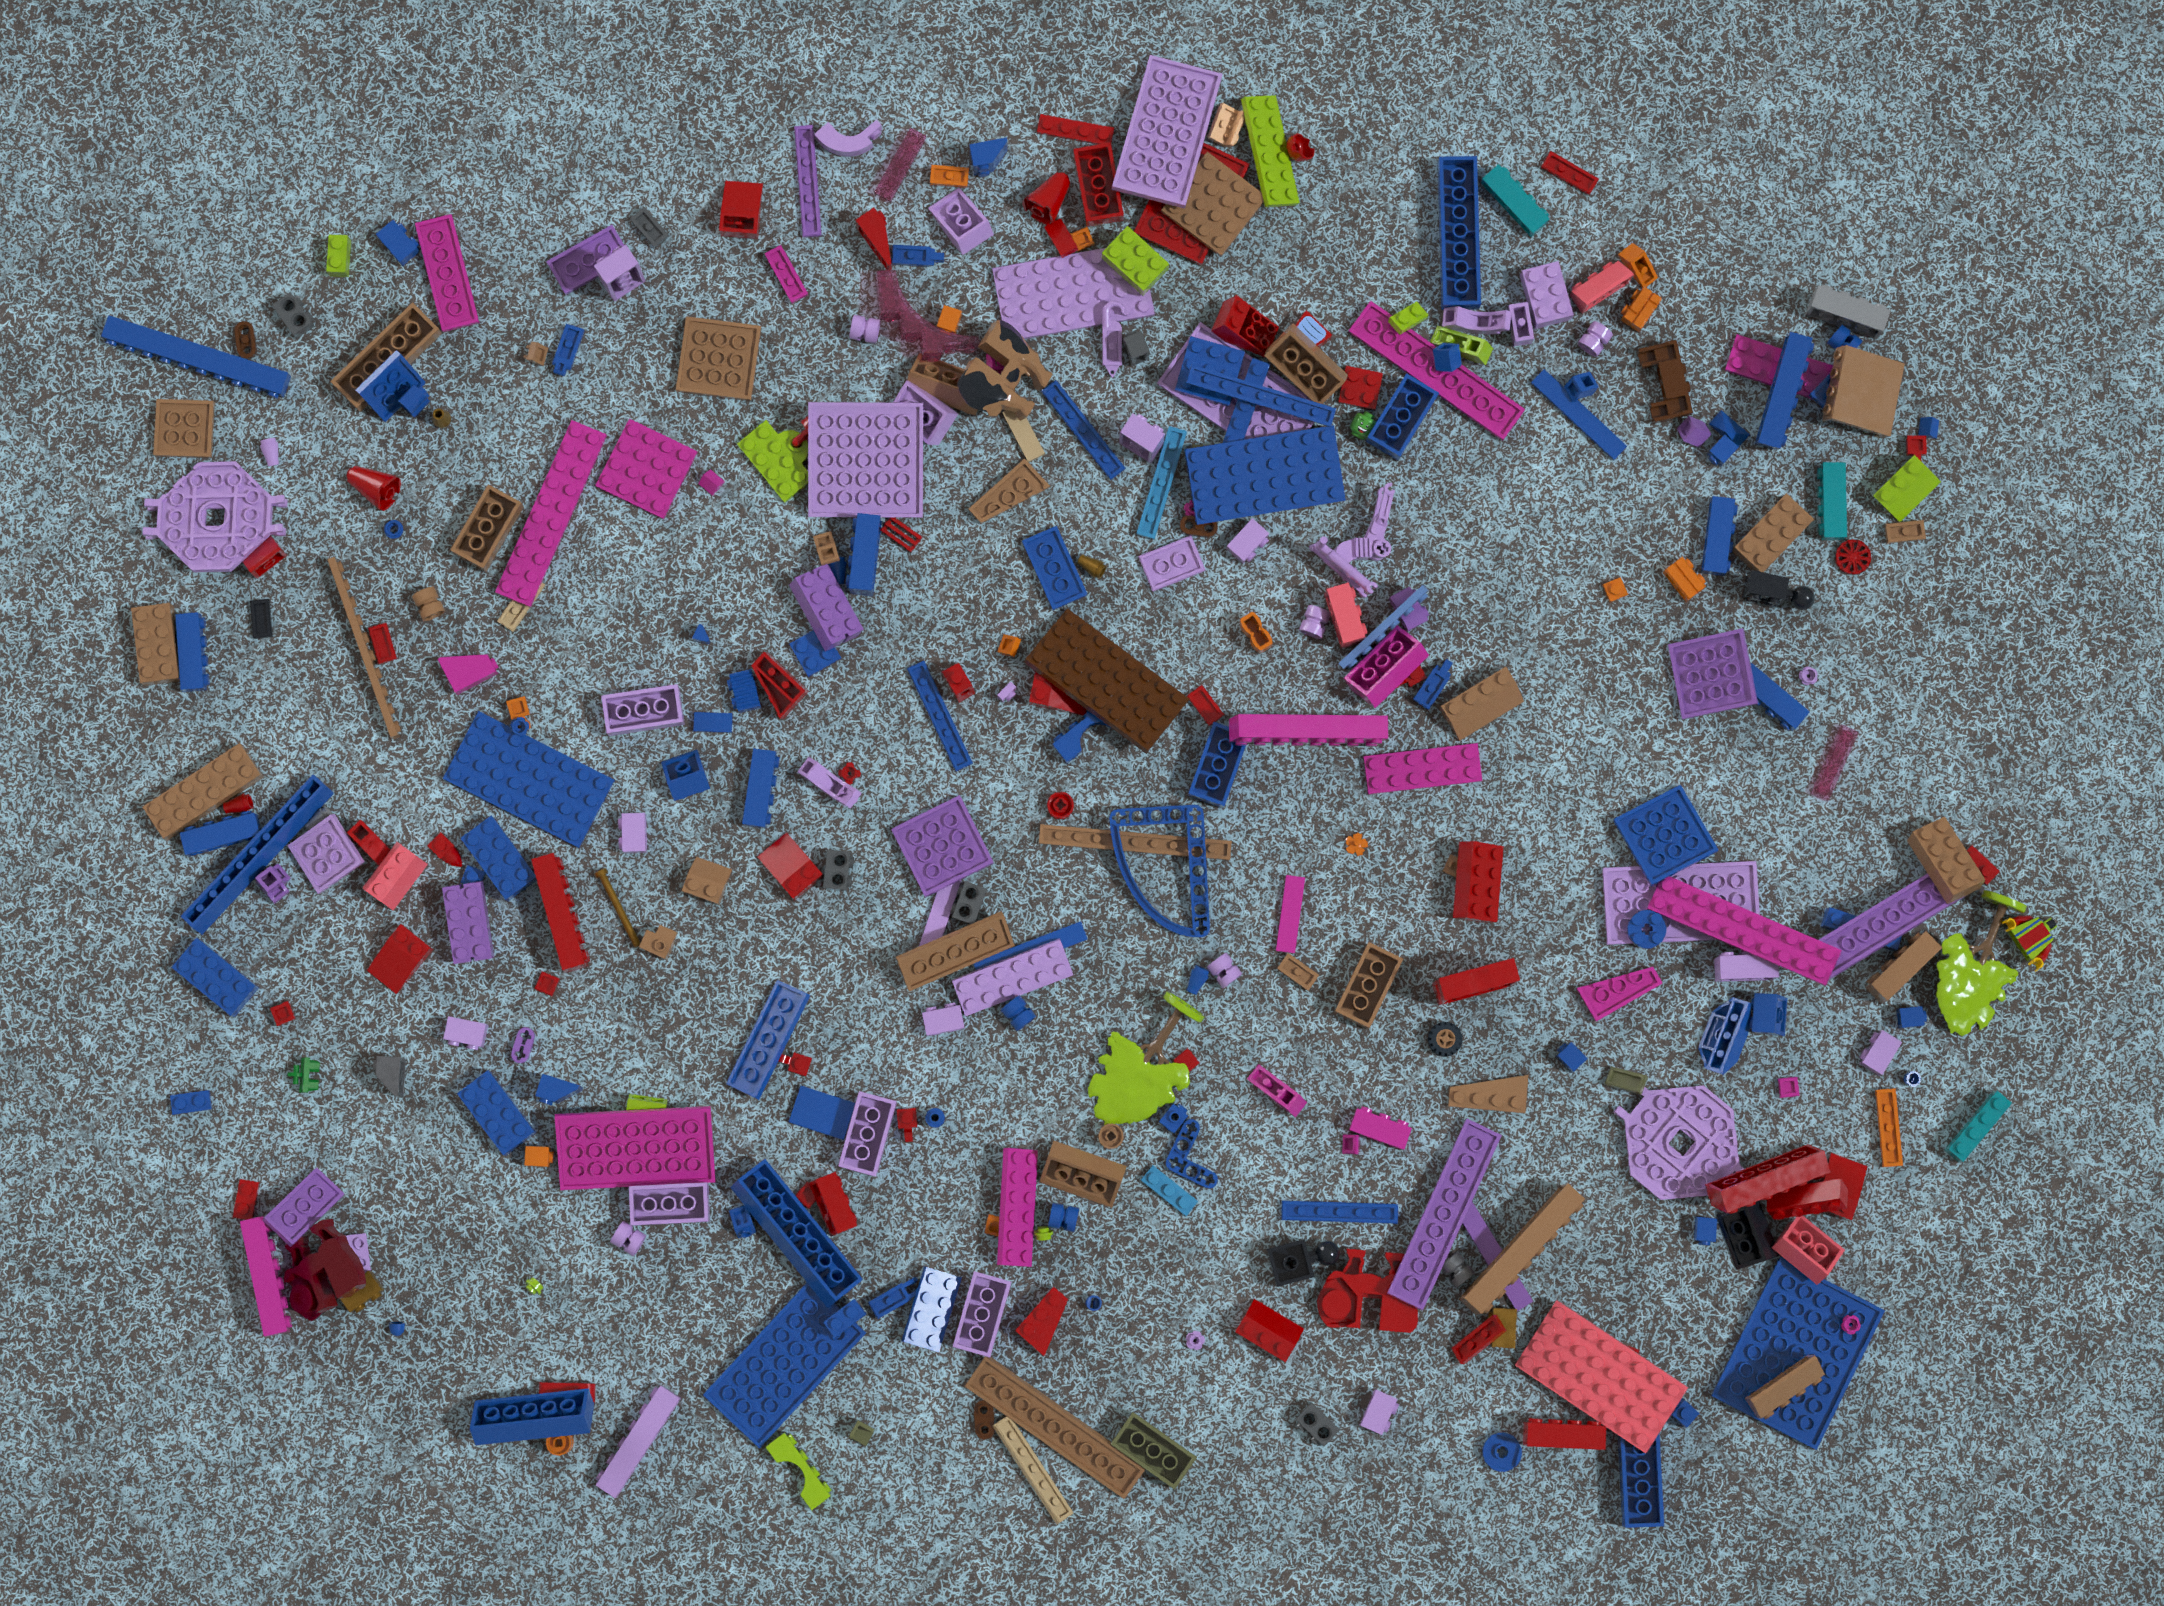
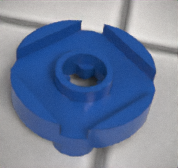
M1651 910L1639 911L1628 922L1627 934L1629 939L1639 948L1651 949L1663 941L1666 935V924L1659 913ZM1645 924L1652 928L1649 935H1645V932L1641 930L1645 927Z
M1499 1432L1491 1435L1485 1441L1482 1455L1485 1463L1491 1469L1506 1472L1519 1464L1522 1457V1449L1513 1435ZM1501 1446H1504L1505 1451H1507V1455H1503V1458H1500L1499 1453H1497V1449H1501Z

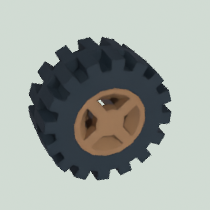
M1440 1022L1429 1031L1427 1038L1428 1046L1438 1056L1448 1057L1457 1053L1461 1048L1463 1035L1455 1024Z

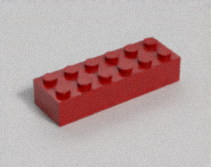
M554 853L531 859L562 971L569 973L589 967L587 962H590V956L582 945L585 943L583 932L578 931L577 925H580L579 917L572 909L575 906L574 899L567 891L570 885L567 877L562 874V870L565 869L562 858Z
M1807 1144L1707 1183L1705 1186L1711 1206L1727 1214H1732L1741 1207L1755 1205L1756 1201L1761 1199L1768 1200L1774 1194L1786 1193L1794 1186H1804L1807 1184V1181L1821 1179L1825 1177V1174L1830 1173V1168L1825 1151Z

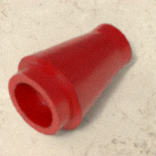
M243 793L223 803V809L226 814L250 811V809H253V800L249 794L245 795Z

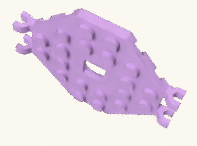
M236 461L198 462L193 467V470L178 480L166 495L163 494L159 499H145L144 506L148 507V511L158 510L157 528L143 527L142 535L146 536V540L159 538L194 573L232 572L270 535L286 536V528H283V524L272 525L273 506L287 508L288 500L285 499L284 495L271 496ZM207 509H225L224 523L220 526H206Z
M1704 1085L1661 1090H1648L1644 1087L1642 1092L1643 1098L1630 1114L1621 1106H1617L1613 1111L1614 1114L1624 1120L1630 1176L1659 1200L1708 1196L1705 1184L1744 1169L1739 1163L1734 1110ZM1679 1130L1695 1141L1683 1156L1669 1145V1142Z

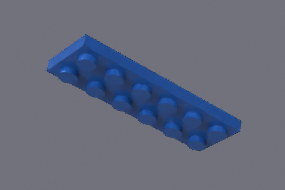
M779 980L776 981L727 1080V1085L758 1100L760 1099L811 995Z

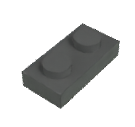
M645 207L630 218V221L654 248L669 237L668 233Z

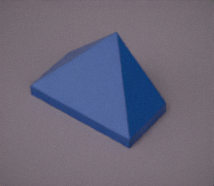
M1722 410L1709 423L1720 435L1724 436L1725 434L1738 448L1750 435Z

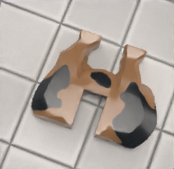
M996 320L991 324L978 347L1002 364L1004 369L999 374L976 357L968 362L957 385L963 401L974 409L987 412V417H996L1003 409L1015 412L1017 419L1021 421L1028 417L1035 405L1033 401H1027L1025 397L1015 392L1023 374L1030 376L1033 380L1034 388L1039 391L1046 387L1053 373L1045 370L1040 361L1039 354L1027 344L1023 336L1012 325L1003 320Z

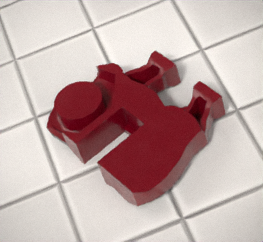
M333 1219L321 1220L310 1228L311 1233L318 1235L322 1240L317 1253H311L308 1236H302L291 1247L288 1244L285 1245V1248L291 1252L293 1268L286 1270L284 1275V1283L287 1282L292 1286L290 1304L295 1312L300 1313L309 1321L318 1319L326 1311L338 1306L327 1277L337 1299L351 1297L366 1285L363 1265L357 1254L350 1247L347 1237L338 1232L334 1227Z

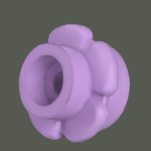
M1804 667L1799 673V679L1802 680L1804 685L1814 684L1817 681L1818 673L1811 667Z
M1193 1331L1186 1336V1345L1190 1349L1199 1350L1202 1348V1344L1205 1343V1338L1199 1331Z

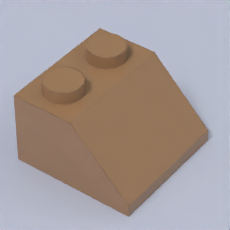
M696 857L687 874L682 892L720 906L733 869Z

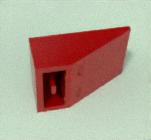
M725 181L720 213V236L758 239L763 183Z
M1235 295L1223 301L1211 332L1229 344L1265 357V352L1272 344L1279 326Z

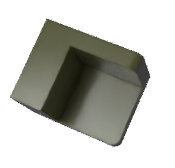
M857 1420L849 1438L867 1446L875 1428L861 1420Z

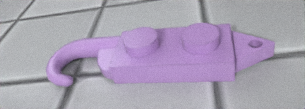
M1118 301L1108 302L1102 311V366H1105L1111 378L1114 377L1119 366L1122 365V327L1119 322L1110 320V309L1114 306L1119 307L1122 314L1125 313L1123 305Z

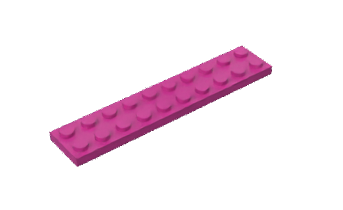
M1370 301L1348 332L1405 373L1439 392V397L1503 441L1525 409L1463 365L1453 372L1437 371L1433 355V349L1436 346L1412 329L1399 335L1388 322L1392 315Z
M571 420L496 588V594L530 608L532 607L607 434Z
M1670 876L1659 882L1647 907L1648 910L1659 913L1661 916L1823 986L1827 985L1842 953V950Z

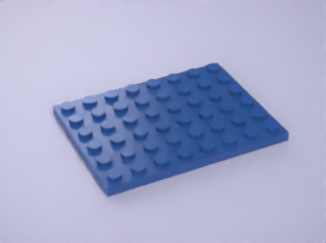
M1779 1257L1711 1396L1817 1450L1885 1310L1825 1279L1817 1285L1786 1259ZM1847 1315H1854L1859 1319L1861 1326L1855 1334H1847L1841 1327L1842 1320ZM1815 1355L1825 1374L1821 1377L1822 1381L1815 1386L1809 1385L1806 1387V1392L1801 1396L1790 1398V1403L1785 1407L1774 1409V1414L1769 1418H1757L1745 1398L1805 1356Z

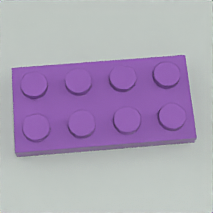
M610 225L546 262L563 292L567 295L599 277L594 267L596 261L603 256L608 257L616 247H623L624 244L613 225Z
M316 1167L262 1221L291 1247L345 1193Z

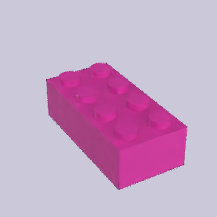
M1397 625L1344 677V680L1355 694L1376 708L1429 654L1421 642Z

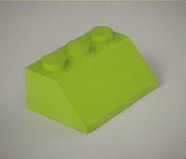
M1914 455L1873 497L1901 522L1941 481Z

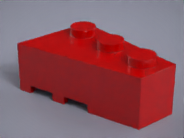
M763 652L751 665L762 687H764L770 702L773 704L779 719H784L809 692L769 652Z
M1053 1287L1015 1330L1043 1356L1046 1354L1068 1299Z

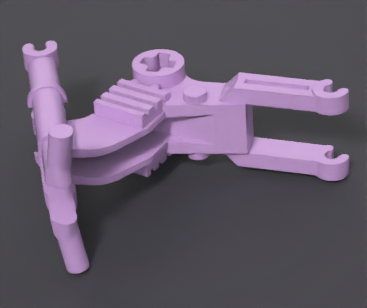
M1387 483L1377 491L1378 497L1373 518L1364 538H1354L1342 542L1333 550L1326 545L1328 539L1323 536L1318 542L1309 546L1311 552L1319 556L1327 566L1343 578V581L1349 582L1362 598H1366L1367 594H1372L1373 590L1371 587L1376 589L1378 585L1375 582L1369 581L1356 570V567L1349 563L1353 560L1368 559L1380 561L1390 554L1391 545L1384 539V534L1395 490H1388L1392 483Z

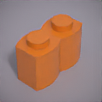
M1250 612L1240 619V628L1250 638L1253 649L1261 654L1271 648L1272 638L1268 631L1262 628L1260 618L1254 612Z

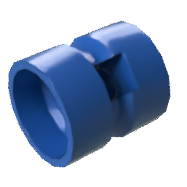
M1842 324L1828 340L1827 344L1834 350L1845 345L1857 348L1863 340L1855 334L1851 335L1850 330Z
M1021 995L1014 998L1001 1009V1012L1007 1019L1011 1018V1025L1016 1031H1019L1037 1017L1031 1008H1026L1027 1003Z
M1053 1202L1048 1227L1055 1229L1063 1227L1065 1231L1075 1232L1079 1208L1074 1206L1065 1208L1063 1204Z

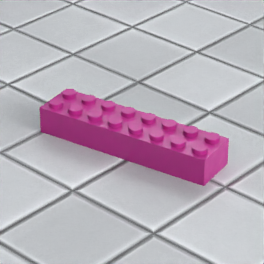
M1238 714L1229 719V742H1235V745L1238 746L1254 742L1255 746H1263L1266 743H1273V746H1283L1284 743H1291V746H1302L1304 743H1310V746H1321L1324 743H1328L1329 746H1340V744L1347 743V746L1354 747L1365 743L1366 747H1375L1377 744H1382V741L1388 739V716Z

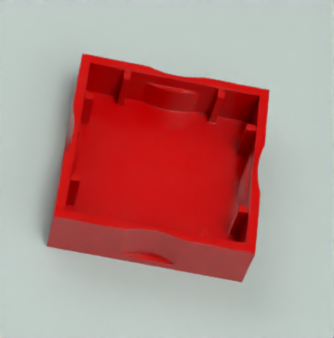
M1511 958L1438 978L1432 983L1437 1004L1440 1006L1513 986L1520 981L1515 959Z

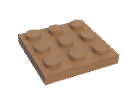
M156 399L153 455L155 457L212 458L215 402L208 400Z

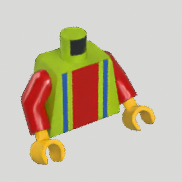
M2017 915L2002 921V924L2006 923L2008 926L2005 932L2010 935L2025 959L2030 961L2028 965L2034 964L2036 966L2035 972L2042 968L2052 948L2051 942L2053 937L2050 931L2057 927L2055 921L2049 918L2042 922L2039 917L2033 918L2031 915Z

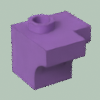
M279 864L274 867L269 866L255 877L256 884L273 904H276L289 893L284 884L291 878Z

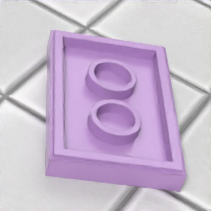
M1192 536L1138 556L1152 592L1206 571Z

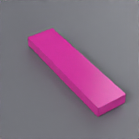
M1286 875L1276 951L1295 954L1305 877Z

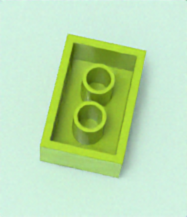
M1128 226L1102 252L1101 256L1112 269L1142 296L1169 269V263Z

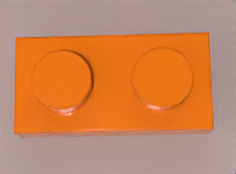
M931 165L930 185L968 188V167Z

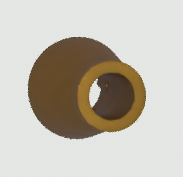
M435 409L432 416L433 424L439 428L447 427L451 422L450 413L444 409Z
M1084 554L1080 556L1077 562L1093 578L1100 579L1107 568L1103 561L1085 556Z

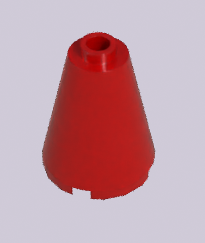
M1056 172L1026 196L1022 201L1025 211L1027 212L1029 209L1033 213L1031 217L1042 224L1049 225L1050 222L1053 224L1070 186L1068 175L1063 172Z
M360 466L351 467L346 474L347 482L379 510L385 511L390 508L395 502L392 499L394 494H399L401 479L395 475Z

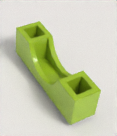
M785 1432L767 1445L766 1449L777 1463L788 1461L801 1468L805 1477V1485L800 1495L809 1508L813 1510L832 1496L829 1493L832 1489L826 1481L822 1483L818 1478L820 1475L819 1471L814 1465L810 1467L806 1461L809 1459L802 1449L800 1451L795 1446L797 1441L792 1434L787 1435Z

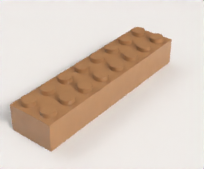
M1569 1183L1561 1185L1460 1296L1459 1300L1475 1315L1488 1313L1493 1307L1491 1303L1496 1299L1499 1300L1506 1293V1286L1513 1285L1519 1278L1517 1274L1520 1271H1525L1532 1264L1530 1260L1535 1256L1538 1257L1544 1251L1545 1247L1543 1245L1553 1241L1558 1235L1556 1231L1561 1227L1564 1228L1571 1221L1569 1218L1571 1214L1578 1213L1584 1206L1582 1202L1585 1198Z

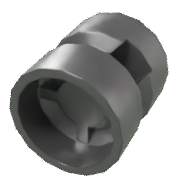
M1458 1251L1445 1260L1441 1269L1445 1275L1450 1276L1449 1281L1455 1288L1475 1273L1469 1264H1464L1465 1259Z

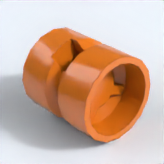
M573 1435L546 1439L547 1450L553 1455L561 1456L567 1454L574 1446Z

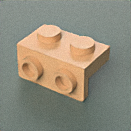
M1220 103L1207 138L1223 147L1234 146L1239 139L1240 128L1245 124L1244 111H1238L1225 103Z

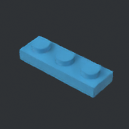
M1154 1165L1141 1179L1143 1183L1185 1216L1189 1214L1198 1202Z

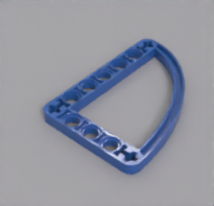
M1176 805L1113 810L1110 813L1109 820L1114 852L1123 878L1139 905L1157 923L1170 931L1189 937H1205L1210 932L1203 809L1199 805ZM1193 808L1200 811V815H1197V822L1201 820V825H1189V821L1193 822V816L1189 815ZM1173 809L1181 811V817L1178 820H1173L1170 817V812ZM1125 811H1130V823H1126V819H1121L1120 823H1116V820L1112 819L1116 812H1120V815L1124 816L1126 815ZM1140 811L1143 814V819L1140 822L1133 821V812ZM1152 811H1161L1162 818L1159 821L1152 820ZM1187 823L1192 928L1170 921L1161 915L1144 897L1126 862L1119 826ZM1193 827L1201 829L1200 837L1193 838L1190 831ZM1199 846L1202 848L1203 853L1200 857L1192 855L1193 847ZM1197 865L1202 866L1204 869L1201 876H1195L1192 872L1193 868ZM1202 885L1205 888L1204 894L1196 895L1193 891L1194 887ZM1197 904H1203L1206 907L1204 914H1196L1195 906ZM1195 917H1207L1206 921L1203 920V926L1207 927L1203 934L1196 930V927H1199V920L1195 921Z

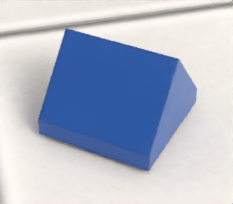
M1921 417L1918 436L1937 439L1939 420L1934 417Z
M699 624L692 639L695 642L708 645L711 641L703 625Z

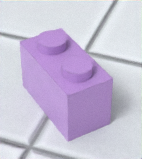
M1528 302L1509 305L1507 310L1511 312L1510 332L1513 347L1532 344L1534 334Z
M1252 518L1227 545L1226 549L1242 564L1246 561L1250 562L1256 556V549L1258 547L1262 549L1268 543L1267 537L1269 533Z
M621 813L622 818L618 819V828L622 830V837L619 838V849H622L624 854L647 853L646 814Z
M949 1003L944 1005L945 1008L938 1010L937 1007L926 1008V1012H923L922 1015L927 1037L965 1029L960 1005L956 1006V1003Z
M448 1016L443 1039L448 1041V1045L459 1047V1044L462 1043L467 1044L466 1048L478 1050V1047L484 1048L488 1025Z
M1880 1030L1878 1033H1873L1869 1040L1871 1045L1868 1049L1865 1048L1859 1057L1862 1059L1859 1064L1878 1076L1883 1075L1902 1043L1887 1032Z
M1375 1389L1360 1422V1426L1380 1435L1383 1432L1387 1433L1391 1422L1388 1420L1391 1414L1395 1415L1399 1406L1396 1403L1398 1399Z

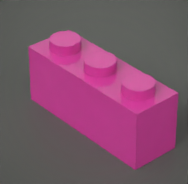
M1361 1106V1109L1357 1108L1355 1110L1348 1131L1404 1150L1412 1128L1408 1127L1409 1123L1398 1119L1397 1122H1394L1386 1114L1380 1113L1378 1116L1372 1114L1371 1109Z

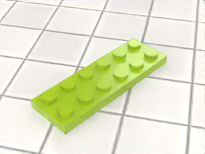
M1276 95L1243 97L1241 102L1264 206L1298 205L1300 201L1290 157L1286 148L1287 143Z

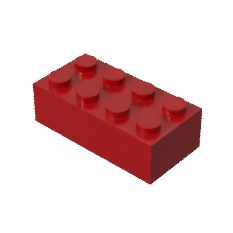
M1111 142L1073 149L1086 227L1124 221L1120 192L1112 190L1116 169Z
M1477 841L1459 842L1453 918L1480 923H1497L1504 846Z
M1529 1418V1422H1524L1523 1445L1530 1447L1606 1450V1426L1601 1425V1422L1587 1421V1424H1582V1421L1568 1420L1566 1424L1562 1423L1560 1419H1548V1423H1544L1543 1419Z

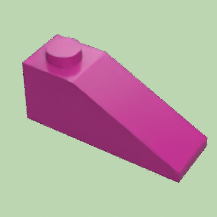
M1259 1064L1247 1078L1248 1081L1295 1118L1307 1104L1300 1094Z

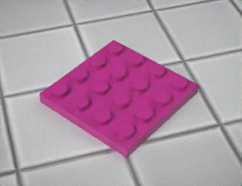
M629 418L595 486L664 520L698 452Z

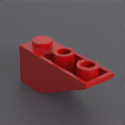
M361 819L347 832L348 836L378 866L390 851L385 843Z

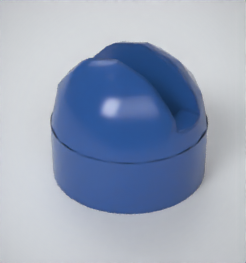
M1909 1071L1904 1075L1903 1080L1906 1085L1915 1087L1919 1085L1921 1077L1918 1072Z
M1091 1295L1086 1299L1085 1305L1087 1309L1097 1311L1101 1308L1102 1301L1098 1296ZM1094 1298L1093 1308H1090L1091 1299Z
M389 1322L390 1333L394 1336H400L405 1330V1322Z

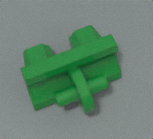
M304 1057L301 1058L300 1073L299 1065H294L293 1072H288L287 1076L293 1077L292 1084L298 1085L300 1077L299 1093L318 1090L319 1080L309 1079V1072H319L320 1062Z

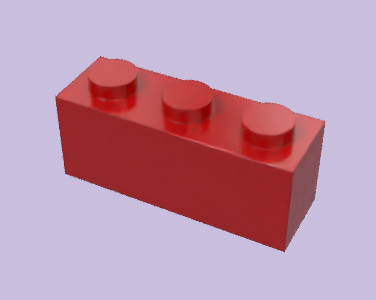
M836 1172L809 1183L830 1237L857 1226L856 1215L851 1211L849 1198L844 1193L841 1178L837 1176Z

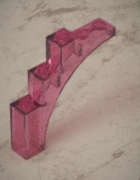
M896 270L876 272L875 285L879 320H885L886 322L898 320L901 341L914 342L920 340L922 361L936 362L941 360L943 352L946 354H954L959 351L972 353L978 350L979 336H963L950 333L935 327L923 319L904 297L898 284Z

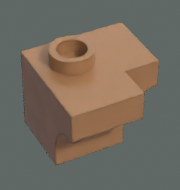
M659 925L656 933L646 930L639 948L668 960L678 933Z

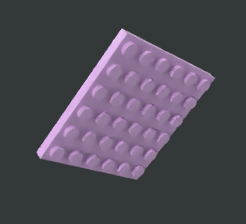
M808 402V517H857V513L880 515L881 517L923 518V403Z

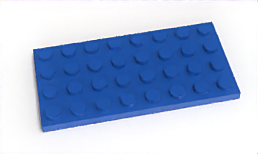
M1334 425L1331 427L1326 426L1184 449L1196 525L1346 501Z
M478 711L443 779L580 848L615 780L527 735H514L511 732V727Z
M806 1283L709 1387L703 1396L760 1449L862 1339L866 1332L855 1323L838 1337L834 1338L823 1322L841 1308L835 1303L827 1308L808 1283Z

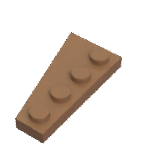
M1024 458L968 510L982 524L1050 488V485Z
M1528 1075L1449 1087L1448 1107L1525 1114Z

